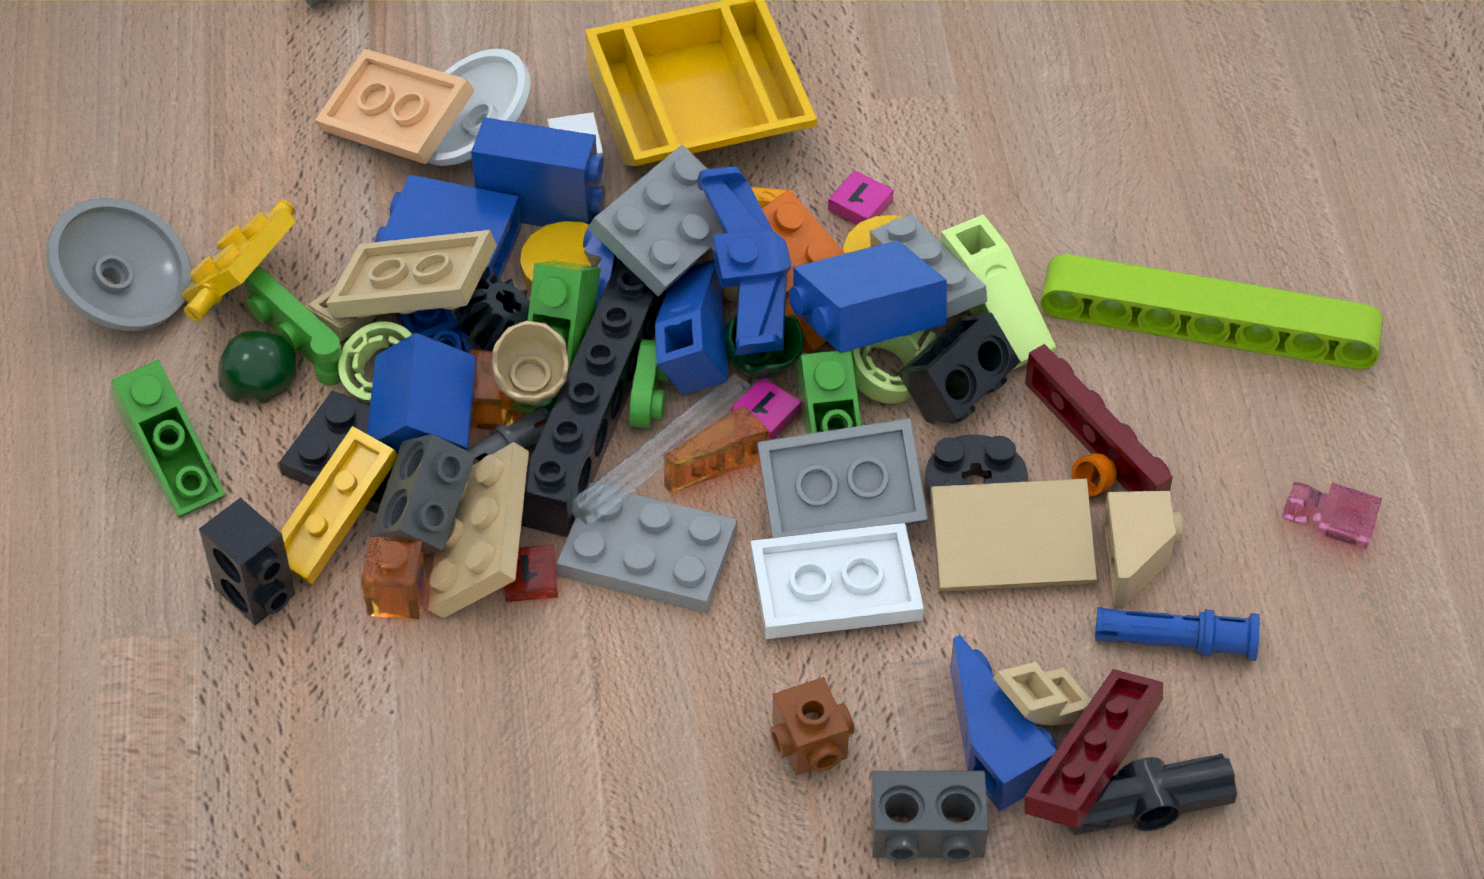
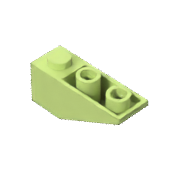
M980 215L942 231L941 243L986 285L987 302L968 310L972 315L992 313L1021 361L1015 368L1027 364L1029 352L1043 344L1052 352H1055L1056 345L1009 246L985 215Z

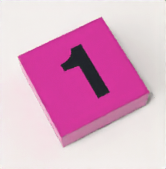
M854 170L829 197L828 210L858 225L860 222L880 216L893 202L894 190Z
M761 378L731 407V418L764 440H773L801 413L802 401L767 379Z

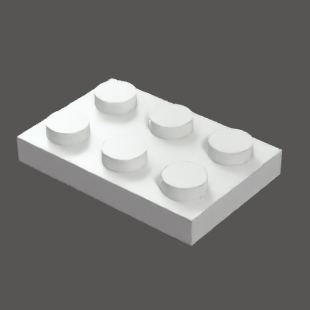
M905 523L753 540L750 542V553L766 639L923 621L924 607Z

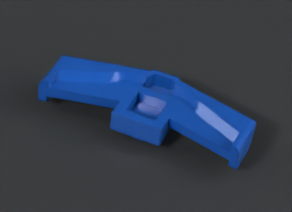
M731 166L702 170L699 172L697 179L698 187L700 190H703L725 233L713 235L711 242L720 288L739 286L734 356L783 350L787 273L792 266L787 243L773 231L745 175L738 167Z

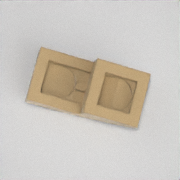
M1032 662L997 671L993 678L1022 715L1029 721L1040 725L1052 726L1076 723L1091 701L1090 697L1064 667L1044 672L1037 662Z

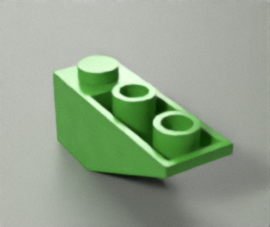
M556 260L535 263L527 321L546 323L563 337L566 342L570 370L596 310L601 268ZM560 391L556 397L537 405L517 403L516 411L529 414L535 408L542 406L551 413Z
M837 350L800 355L795 367L806 434L862 426L851 350L841 353Z
M158 359L112 379L110 395L132 440L177 517L179 518L225 497L223 488L160 360Z

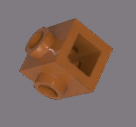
M824 677L773 694L772 723L774 726L770 728L772 741L780 758L788 756L796 775L811 770L817 772L825 771L836 766L841 760L847 759L849 736L854 734L853 721L847 706L844 703L837 705Z

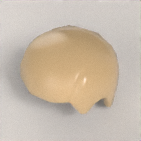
M524 321L508 327L495 343L492 352V369L499 390L504 392L507 398L520 404L537 405L556 397L567 381L569 358L566 342L563 337L546 323Z

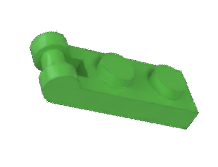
M262 267L255 269L245 280L249 298L246 299V304L250 313L258 322L262 324L267 322L277 331V334L290 344L294 351L297 349L315 366L316 378L320 383L328 386L340 383L338 362L342 350L339 337Z

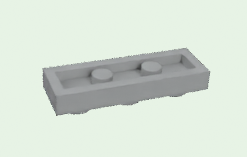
M912 214L894 219L888 224L870 230L871 247L899 240L947 279V318L987 302L986 285Z

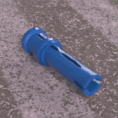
M1097 607L1095 641L1194 648L1196 653L1201 654L1203 657H1210L1213 652L1241 654L1245 655L1247 660L1256 661L1259 645L1260 615L1250 613L1248 618L1216 616L1214 610L1205 609L1204 612H1199V616H1184Z

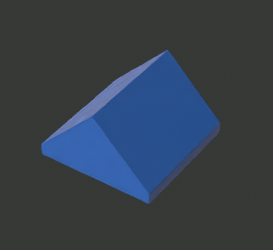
M418 333L410 335L376 355L367 435L393 448L395 452L399 451L402 441L434 434L469 451L477 365L476 356Z

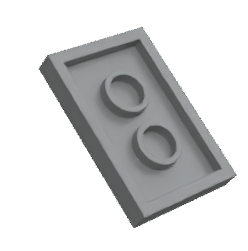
M683 144L599 213L588 226V229L658 297L712 250L711 242L713 235L725 234L703 190H700L697 184L699 172L707 168Z
M911 418L757 442L772 538L899 523L910 525L927 522L928 520Z
M590 483L557 561V575L707 613L737 533V519Z

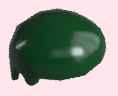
M737 314L726 325L724 344L727 356L733 366L748 377L754 379L777 377L788 369L802 354L805 337L799 320L795 315L785 316L783 350L734 356Z
M256 330L242 332L229 340L220 357L218 365L219 387L235 402H238L242 397L249 396L256 398L260 403H266L270 397L272 398L286 392L293 382L297 371L296 354L290 344L279 335Z

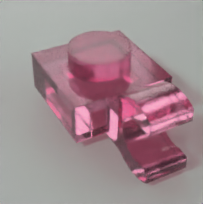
M1294 482L1282 517L1294 523L1319 521L1316 534L1367 549L1372 538L1382 498L1333 482L1328 493L1318 491L1304 483Z

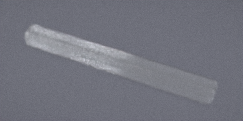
M738 374L728 376L727 382L714 387L576 496L572 501L573 508L571 510L574 517L580 518L584 524L594 523L730 414L731 407L750 390L748 381L742 380Z

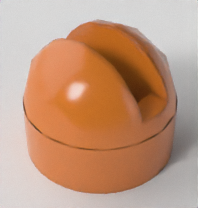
M1093 453L1077 459L1073 464L1071 475L1072 479L1087 478L1089 497H1093L1108 491L1114 485L1117 478V468L1115 463L1101 453ZM1100 476L1099 483L1097 484L1094 481Z

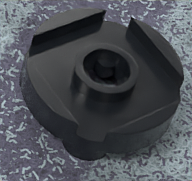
M964 435L956 438H943L935 445L934 453L926 466L925 493L931 505V487L972 485L971 480H963L971 475L984 477L986 480L983 481V484L1028 482V472L1023 459L1016 452L1015 444L1005 436Z

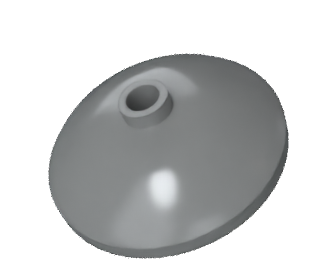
M112 198L84 201L67 210L58 219L48 237L46 263L55 288L75 311L94 323L121 331L147 330L169 320L185 301L181 294L191 284V278L189 277L191 266L187 252L171 227L156 214L144 207ZM104 277L109 278L113 283L108 282Z

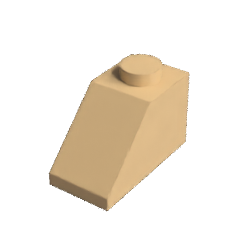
M1170 491L1107 492L1102 526L1113 608H1123L1170 563L1174 543L1182 541V515L1180 511H1173Z

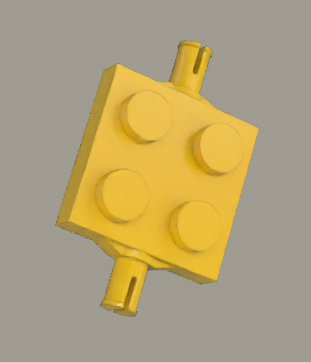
M280 199L266 216L259 212L242 228L239 225H235L219 239L217 245L221 250L214 258L208 256L203 259L189 274L193 282L181 294L189 303L184 307L187 317L195 322L201 321L211 307L223 299L225 293L241 285L296 222L292 217L295 214V209L291 203Z

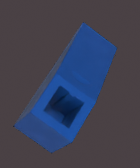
M715 260L691 267L667 289L655 322L657 365L682 395L728 381L727 353L724 344L723 295Z
M958 635L953 638L950 670L967 771H985L986 796L1000 812L1024 798L1057 750V746L1051 734L1045 728H1037L1033 722L1026 719L994 681L992 668L985 655L978 649L973 650L963 637Z

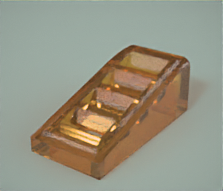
M740 406L664 455V487L672 493L760 462L757 442L768 440L767 428L745 406Z

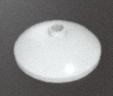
M505 49L480 51L460 60L444 72L467 79L475 91L428 160V163L438 166H449L471 161V151L484 117L511 122L519 121L529 96L530 74L527 66L515 53Z

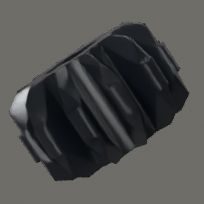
M492 274L487 279L480 278L467 306H461L454 311L455 316L459 319L456 329L469 336L467 344L478 345L483 356L491 351L493 352L495 343L508 327L528 320L530 300L526 297L528 290L516 288L512 279L502 282L495 274Z

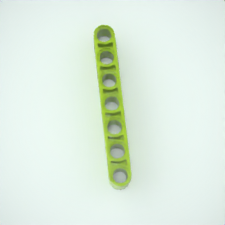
M1073 254L1057 255L1049 261L1040 300L1041 307L1046 313L1059 319L1350 369L1370 368L1379 360L1383 315L1380 310L1365 303Z

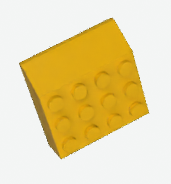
M723 0L585 30L587 70L623 165L639 166L664 160L682 144L693 154L817 126V117L765 0Z

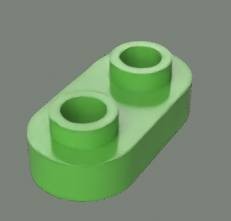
M642 339L630 400L629 424L632 428L651 429L653 420H662L665 390H659L660 381L669 382V378L657 365L656 340Z

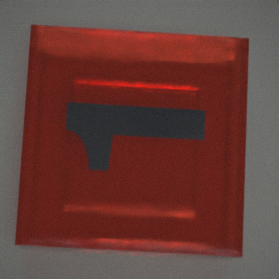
M554 544L519 547L515 581L504 586L506 602L558 598Z

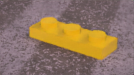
M351 427L280 531L283 536L292 574L313 585L394 465L397 453L393 448L357 428Z

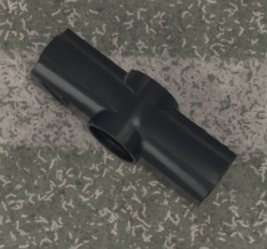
M1217 754L1167 765L1160 758L1155 757L1132 761L1121 768L1117 775L1111 777L1078 829L1070 826L1068 828L1073 831L1074 835L1133 824L1134 828L1140 831H1154L1172 824L1183 813L1233 804L1237 797L1235 774L1229 758L1226 759L1223 754Z

